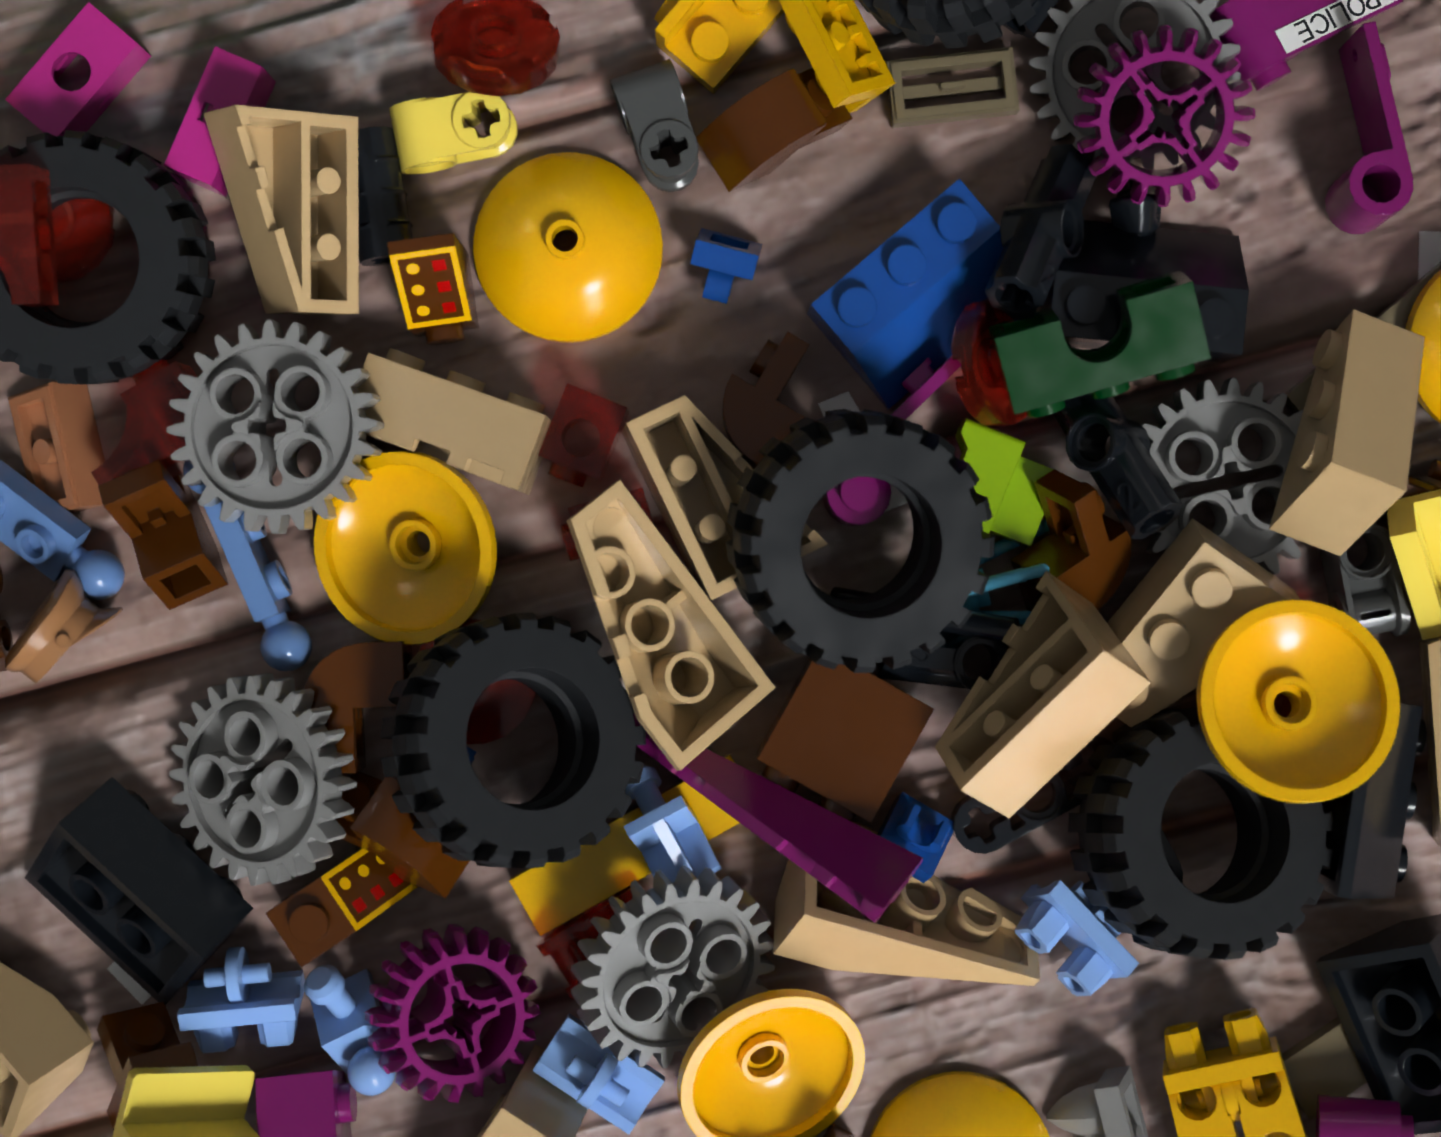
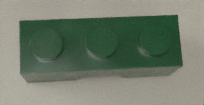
M1177 271L1116 289L1121 309L1120 326L1115 336L1108 343L1096 349L1083 350L1069 345L1065 341L1060 319L1052 308L1036 312L1034 317L1030 319H1012L988 326L1006 396L1014 414L1026 412L1027 416L1032 418L1047 416L1064 409L1066 406L1064 400L1089 393L1093 399L1113 397L1129 390L1130 381L1155 375V379L1161 381L1176 379L1192 373L1195 370L1194 363L1211 359L1193 281L1183 272Z

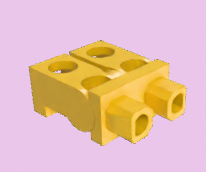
M1256 1008L1236 1011L1223 1016V1023L1230 1046L1214 1050H1205L1198 1022H1186L1165 1028L1166 1060H1163L1162 1077L1169 1097L1178 1137H1239L1235 1123L1241 1121L1245 1137H1308L1281 1056L1277 1037H1269Z

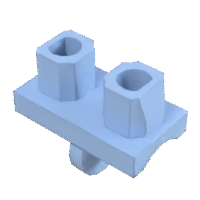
M1061 880L1054 881L1044 888H1041L1038 884L1031 885L1021 897L1029 908L1015 928V934L1038 954L1049 953L1057 942L1061 940L1072 954L1056 973L1058 979L1073 995L1091 996L1108 979L1129 977L1139 962L1116 939L1121 932H1117L1104 920V913L1108 907L1096 906L1090 903L1082 889L1083 884H1085L1083 881H1078L1070 889Z
M245 947L228 948L224 967L207 968L204 970L202 980L189 981L185 1006L179 1008L177 1013L180 1032L193 1030L203 1054L225 1052L229 1048L234 1047L239 1035L237 1026L257 1024L260 1044L266 1047L288 1046L294 1042L298 1027V1013L304 995L303 970L272 973L270 963L249 964Z
M570 1013L532 1070L577 1100L579 1104L587 1109H591L628 1135L665 1081V1076L646 1064L643 1068L638 1067L630 1054L622 1061L617 1060L610 1048L607 1046L602 1049L584 1023Z

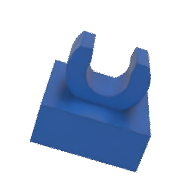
M701 228L695 241L690 264L709 269L702 298L727 304L735 276L753 280L762 244Z
M902 792L894 799L877 835L922 857L923 862L912 877L925 883L933 876L954 832L953 821Z

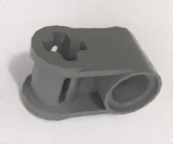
M668 59L610 79L611 89L627 134L631 135L643 172L649 183L658 190L666 192L680 191L689 186L695 179L699 167L698 145L688 117L685 97L672 61ZM671 146L675 154H680V164L675 167H669L667 161L661 159L660 149Z
M1373 524L1361 535L1367 543L1368 554L1365 560L1357 567H1354L1349 562L1347 550L1341 556L1320 549L1328 593V606L1351 616L1372 635L1390 631L1396 637L1409 633L1411 628L1410 607L1402 586L1399 565L1389 532L1384 527Z

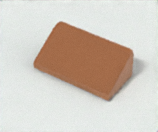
M49 382L8 397L27 480L70 513L103 506L98 486L110 480L87 384L77 385Z

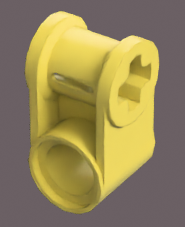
M473 90L444 97L412 99L397 103L389 108L400 170L405 175L432 173L451 168L457 164L496 158L508 152L513 147L518 136V124L514 114L496 93L489 90ZM489 111L499 122L491 124L490 136L483 138L472 127L481 124V113Z

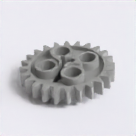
M1069 0L1073 8L1068 13L1050 8L1048 14L1058 26L1056 32H1037L1035 35L1036 40L1049 49L1048 56L1029 60V65L1032 68L1046 72V79L1030 86V92L1040 96L1049 95L1051 100L1037 112V115L1041 120L1058 116L1061 122L1054 129L1050 137L1056 142L1072 134L1076 138L1073 146L1077 150V141L1095 133L1094 127L1082 128L1075 126L1073 116L1080 112H1094L1095 104L1084 102L1077 97L1079 87H1088L1099 92L1103 81L1099 80L1087 85L1078 83L1071 76V65L1075 57L1086 50L1098 51L1104 55L1107 60L1106 70L1109 72L1118 65L1109 56L1107 46L1096 35V28L1099 25H1105L1112 32L1129 56L1134 54L1135 49L1131 39L1127 38L1121 31L1123 17L1133 8H1149L1156 14L1159 20L1158 26L1169 25L1173 33L1172 46L1179 45L1181 35L1187 27L1198 30V41L1194 50L1196 53H1199L1204 44L1211 38L1220 41V37L1233 27L1232 18L1212 22L1210 15L1215 11L1220 0H1205L1200 4L1196 0ZM1157 29L1152 36L1147 38L1149 48L1156 46ZM1222 44L1221 51L1213 64L1217 66L1224 59L1239 54L1241 51L1240 45ZM1167 61L1147 65L1145 70L1148 79L1159 90L1172 91L1173 89L1166 86L1161 78L1163 66ZM1237 71L1227 78L1228 84L1240 81L1241 73ZM1126 83L1122 84L1118 90L1110 111L1109 122L1113 142L1124 134L1114 129L1111 124L1113 108L1124 99H1135ZM1144 92V95L1153 105L1150 109L1155 116L1152 123L1148 125V130L1155 133L1159 126L1165 133L1169 131L1181 143L1182 138L1174 128L1176 124L1172 119V114L1179 108V103L1172 100L1173 112L1166 116L1158 110ZM1213 92L1204 98L1205 103L1193 113L1190 121V131L1200 150L1202 145L1195 131L1200 126L1211 131L1214 128L1215 117L1210 113L1213 106L1216 107ZM1154 143L1142 151L1137 149L1125 158L1130 163L1132 158H1140L1144 168L1154 170L1155 155L1163 153L1173 166L1179 165L1178 153L1174 151L1171 145L1166 143ZM1100 148L1095 150L1093 159L1102 153Z
M265 320L262 338L259 337V334L252 326L240 324L238 327L239 344L237 345L228 337L218 334L214 337L219 356L214 358L207 354L196 352L193 356L203 372L199 377L180 374L178 377L179 381L191 391L189 398L172 399L169 402V405L175 410L185 413L184 422L167 427V433L185 437L186 444L170 455L171 459L191 462L193 468L185 474L181 482L187 486L206 485L198 500L200 506L212 507L224 501L219 518L223 522H234L244 512V529L250 532H259L267 518L272 534H286L290 516L299 530H310L313 528L312 510H315L323 519L333 520L337 517L332 501L334 497L349 503H354L357 500L353 489L348 484L351 478L371 481L373 477L360 464L362 456H379L382 452L377 446L366 442L367 433L384 428V422L366 418L365 413L366 409L380 401V397L372 393H359L357 389L367 380L370 374L367 370L361 368L346 372L345 368L349 364L353 352L347 348L340 347L327 355L332 336L318 331L307 343V326L296 322L291 324L285 338L280 323L273 320ZM274 369L279 372L275 390L270 383L269 377L270 372ZM312 376L319 386V399L311 409L302 411L296 404V388L302 380ZM248 379L254 389V399L247 410L238 413L232 404V390L241 380ZM277 418L286 421L285 432H279L274 437L266 434L267 423H274L277 421ZM313 442L320 450L322 457L321 465L315 474L306 477L298 469L297 456L305 444ZM248 444L255 452L256 465L251 475L242 479L234 469L233 460L237 450L243 445ZM277 466L282 474V483L279 486H275L272 480Z
M1237 378L1224 380L1219 396L1211 380L1198 383L1196 391L1197 401L1185 388L1174 392L1173 399L1177 411L1163 403L1155 405L1152 408V412L1160 425L1156 427L1149 424H1141L1150 439V455L1172 489L1181 485L1218 478L1224 474L1245 472L1271 465H1277L1280 468V474L1275 478L1233 486L1228 490L1211 491L1179 499L1183 504L1178 512L1179 518L1163 531L1154 533L1155 536L1149 542L1146 551L1151 554L1169 548L1189 523V515L1192 508L1201 502L1206 504L1215 516V524L1212 530L1214 534L1271 574L1279 573L1280 565L1277 553L1288 559H1299L1302 556L1293 538L1269 530L1271 520L1268 523H1263L1255 517L1252 510V500L1260 489H1264L1277 502L1303 410L1293 412L1287 416L1282 413L1287 400V394L1285 393L1276 394L1267 402H1263L1264 386L1262 382L1250 384L1243 396H1241ZM1245 427L1254 429L1262 440V451L1255 461L1246 459L1238 448V437ZM1182 441L1193 443L1201 454V464L1193 475L1184 473L1178 468L1175 461V452Z
M272 673L232 677L227 679L226 684L210 686L207 688L209 699L197 700L191 703L196 719L180 721L178 725L187 736L188 742L172 745L171 748L178 757L183 759L182 768L169 771V776L183 782L184 791L172 797L173 803L179 805L187 804L189 813L180 823L181 828L197 827L199 834L193 844L194 850L212 847L209 866L216 868L229 864L228 872L229 879L231 880L248 876L252 886L270 881L272 885L315 871V862L331 858L334 855L328 842L343 839L346 836L345 830L336 821V818L354 814V808L348 802L341 799L342 791L357 787V782L342 776L341 767L354 760L353 754L338 753L335 746L345 735L344 728L328 731L325 724L332 712L331 707L325 706L311 709L315 691L311 688L295 691L294 678L291 677L274 680Z
M681 866L673 883L661 870L655 872L653 888L647 891L636 880L632 881L631 893L633 899L624 903L619 898L610 897L608 899L609 904L615 914L609 920L602 917H592L590 920L599 932L597 939L578 941V947L588 960L571 965V971L580 982V984L571 989L572 996L580 1006L577 1014L602 1049L608 1046L619 1061H622L630 1054L638 1067L643 1068L652 1055H654L662 1068H668L674 1052L679 1051L684 1057L697 1034L715 1016L745 998L768 991L758 979V976L772 972L775 969V965L765 955V953L773 949L774 940L765 931L771 923L759 910L760 905L746 889H741L728 875L720 880L707 867L696 878L687 866Z

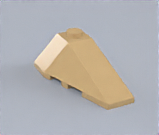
M618 480L570 517L567 523L635 716L675 770L681 771L776 687L621 480Z
M853 822L875 834H878V832L864 824ZM788 859L775 900L774 955L836 971L1035 986L1040 980L1039 954L1030 949L1014 931L1022 917L973 888L961 892L934 875L925 883L911 877L896 900L889 904L877 923H875Z
M0 962V1133L3 1137H18L83 1072L94 1041L91 1039L88 1025L77 1012L73 1010L67 1011L52 993Z

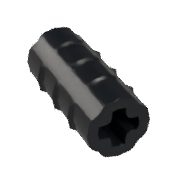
M384 126L358 129L359 261L363 266H382L391 264L387 242L412 239L411 228L413 225L409 219L406 201L408 194L404 189L393 128Z

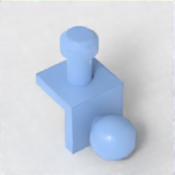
M644 765L640 783L627 784L625 794L629 795L631 799L636 800L643 816L623 827L631 841L642 852L653 877L656 871L661 870L673 883L681 866H687L696 878L699 877L706 867L710 868L714 873L720 871L722 867L694 812L681 795L665 803L658 789L662 780L654 767Z
M330 964L318 966L306 977L304 992L311 1000L321 1047L347 1074L350 1085L358 1093L366 1096H375L385 1092L392 1085L396 1072L387 1074L380 1068L378 1060L384 1051H375L368 1043V1037L380 1028L371 1025L365 1020V1011L372 1007L380 1006L379 1000L369 993V986L374 984L372 974L366 968L344 979V976L335 966Z

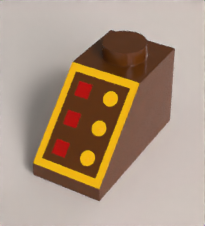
M454 233L387 242L389 258L407 328L416 337L426 336L428 345H439L462 341L465 339L464 330L479 328L469 254Z
M361 848L283 899L266 912V915L302 968L358 931L418 886L400 879L376 854Z

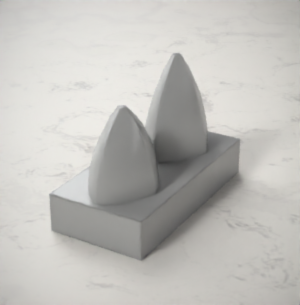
M1131 1066L1106 1069L1097 1083L1078 1087L1064 1095L1046 1114V1119L1057 1127L1084 1137H1148Z

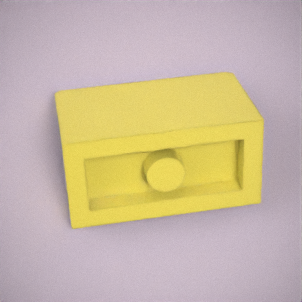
M1441 489L1398 499L1387 510L1390 540L1422 640L1441 636Z
M248 1065L133 1068L127 1075L112 1137H260L244 1119L255 1073Z

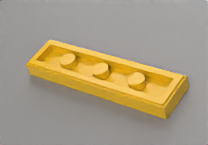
M731 754L724 756V758L735 763ZM683 780L661 792L665 803L680 795L683 797L696 815L708 841L740 823ZM639 806L626 812L622 818H615L608 822L610 833L597 845H581L579 856L563 863L547 862L544 867L527 868L510 878L511 886L540 936L631 885L632 881H639L651 874L642 852L631 841L623 827L643 816Z

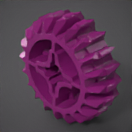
M1159 25L1156 32L1155 47L1149 48L1144 32L1136 30L1131 33V42L1135 49L1134 54L1127 57L1123 48L1115 42L1107 47L1109 56L1118 64L1111 72L1098 63L1093 62L1090 65L1088 71L1095 78L1103 81L1099 92L1088 87H1079L1077 97L1084 102L1093 103L1095 106L1094 112L1074 114L1073 123L1075 126L1082 128L1094 127L1095 133L1077 141V147L1081 153L1101 149L1102 153L1093 159L1088 166L1093 176L1103 174L1112 166L1115 168L1106 185L1110 192L1116 194L1130 179L1133 181L1130 189V200L1133 203L1141 204L1146 197L1149 186H1154L1156 204L1159 207H1167L1171 199L1170 186L1177 185L1181 197L1185 202L1189 203L1196 198V192L1191 180L1200 177L1210 190H1215L1220 183L1218 178L1209 169L1217 161L1231 171L1238 167L1239 162L1224 151L1229 142L1240 147H1247L1250 144L1251 137L1242 131L1233 130L1234 121H1249L1255 118L1254 108L1244 105L1234 106V99L1250 93L1252 85L1247 80L1228 84L1226 79L1237 72L1241 66L1238 58L1231 56L1224 59L1217 66L1213 64L1222 48V43L1219 40L1211 38L1204 44L1200 52L1196 53L1194 50L1198 41V30L1187 27L1181 35L1179 45L1172 46L1173 33L1169 25ZM1162 61H1178L1190 64L1202 75L1190 84L1185 82L1182 86L1172 91H1162L1148 79L1141 68ZM1125 82L1137 101L1138 112L1134 121L1124 129V134L1113 142L1109 122L1110 111L1118 90ZM1145 90L1148 91L1152 98L1157 101L1162 100V103L1168 107L1172 100L1179 103V108L1172 114V119L1176 124L1174 128L1182 138L1181 143L1169 131L1165 133L1159 126L1155 133L1148 130V125L1152 123L1155 116L1150 109L1153 105L1144 95ZM1213 92L1216 103L1215 124L1207 143L1200 150L1190 131V121L1193 113L1205 103L1204 98ZM1154 143H1166L1171 145L1184 163L1169 169L1153 170L1136 166L1125 158L1137 149L1142 151Z
M448 924L443 939L432 928L423 929V948L419 950L409 941L400 942V951L406 960L400 966L390 960L383 961L381 968L386 974L391 976L387 985L376 983L369 986V993L382 1001V1006L372 1007L364 1012L365 1020L368 1023L380 1027L368 1037L369 1046L375 1051H384L378 1060V1065L387 1074L397 1072L396 1084L405 1091H409L417 1086V1093L425 1100L433 1101L441 1090L442 1096L448 1102L458 1103L464 1086L474 1097H483L485 1089L484 1078L489 1076L497 1084L506 1083L505 1072L501 1066L507 1060L516 1065L525 1064L523 1055L515 1048L519 1040L525 1042L536 1040L535 1032L525 1026L524 1021L541 1014L537 1004L525 1000L538 987L534 979L529 976H521L527 967L526 960L518 954L509 955L510 943L501 937H496L489 941V932L477 926L472 928L466 936L464 928L458 924ZM458 964L480 965L486 970L493 984L484 988L476 984L463 987L462 980L453 975L451 966ZM427 981L425 998L419 1005L411 1009L415 996ZM454 1000H456L457 1002L462 1004V1006L457 1007L453 1011L452 1004H454ZM452 1015L455 1020L452 1022L453 1026L444 1021L445 1019L450 1018ZM493 1018L490 1028L480 1041L479 1036L483 1026ZM423 1038L428 1042L444 1039L445 1045L454 1051L455 1058L448 1060L422 1058L417 1055L412 1043Z

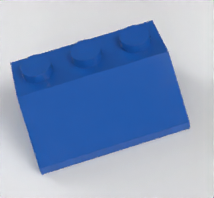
M960 178L810 305L807 312L810 319L887 409H890L908 393L901 383L928 357L933 361L929 366L936 370L1003 313L1002 310L991 307L985 293L987 284L1003 250L1000 233L1001 227Z

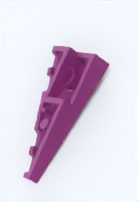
M634 713L635 726H642ZM646 730V745L637 746L875 923H877L889 904L896 900L923 862L922 857L708 749L702 751L681 771H677Z

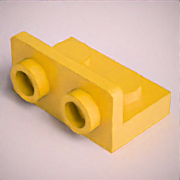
M665 0L654 17V20L659 23L655 29L656 46L714 94L779 19L784 10L779 0Z
M779 0L785 12L787 24L797 36L815 71L816 81L823 92L826 93L833 108L845 105L849 113L855 112L896 84L854 0Z

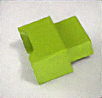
M965 418L959 424L955 439L961 450L959 459L969 462L979 478L978 483L973 486L976 493L988 497L993 517L982 522L983 531L988 534H995L1024 547H1031L1044 516L1035 481L1054 469L1022 457L1021 454L1026 443L1025 441Z

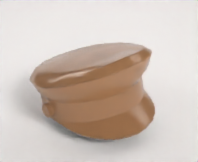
M65 569L48 597L34 613L6 655L5 669L10 672H21L34 683H37L70 646L113 619L123 610L122 607L99 608L85 597L82 582L76 571Z

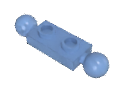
M0 459V541L53 582L61 577L65 569L75 570L82 582L85 597L88 599L105 600L114 596L121 589L125 578L124 567L119 558L106 550L96 549L88 551L82 547L91 528Z
M184 462V476L193 468L191 462ZM201 484L189 487L196 493L202 494L206 485ZM224 501L212 507H204L255 623L262 622L265 629L260 642L263 659L270 667L279 671L287 672L300 668L308 661L311 655L312 640L308 631L302 625L289 621L286 613L290 612L291 609L286 597L293 594L292 587L278 560L270 562L260 539L267 536L265 524L259 532L246 531L244 529V512L234 522H223L219 518Z

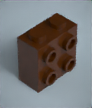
M809 658L757 750L756 757L757 760L766 764L762 775L777 785L795 793L801 783L822 795L818 803L819 806L853 822L856 815L872 822L934 708L871 673H853L842 664H838L833 670L815 664Z

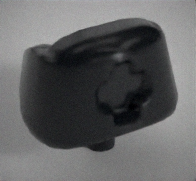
M1129 179L1130 189H1131V186H1132V184H1133V181ZM1149 186L1146 197L1141 204H1135L1130 200V189L1119 192L1116 198H1112L1109 202L1113 226L1127 233L1137 234L1139 237L1148 236L1160 227L1161 207L1156 204L1154 186Z

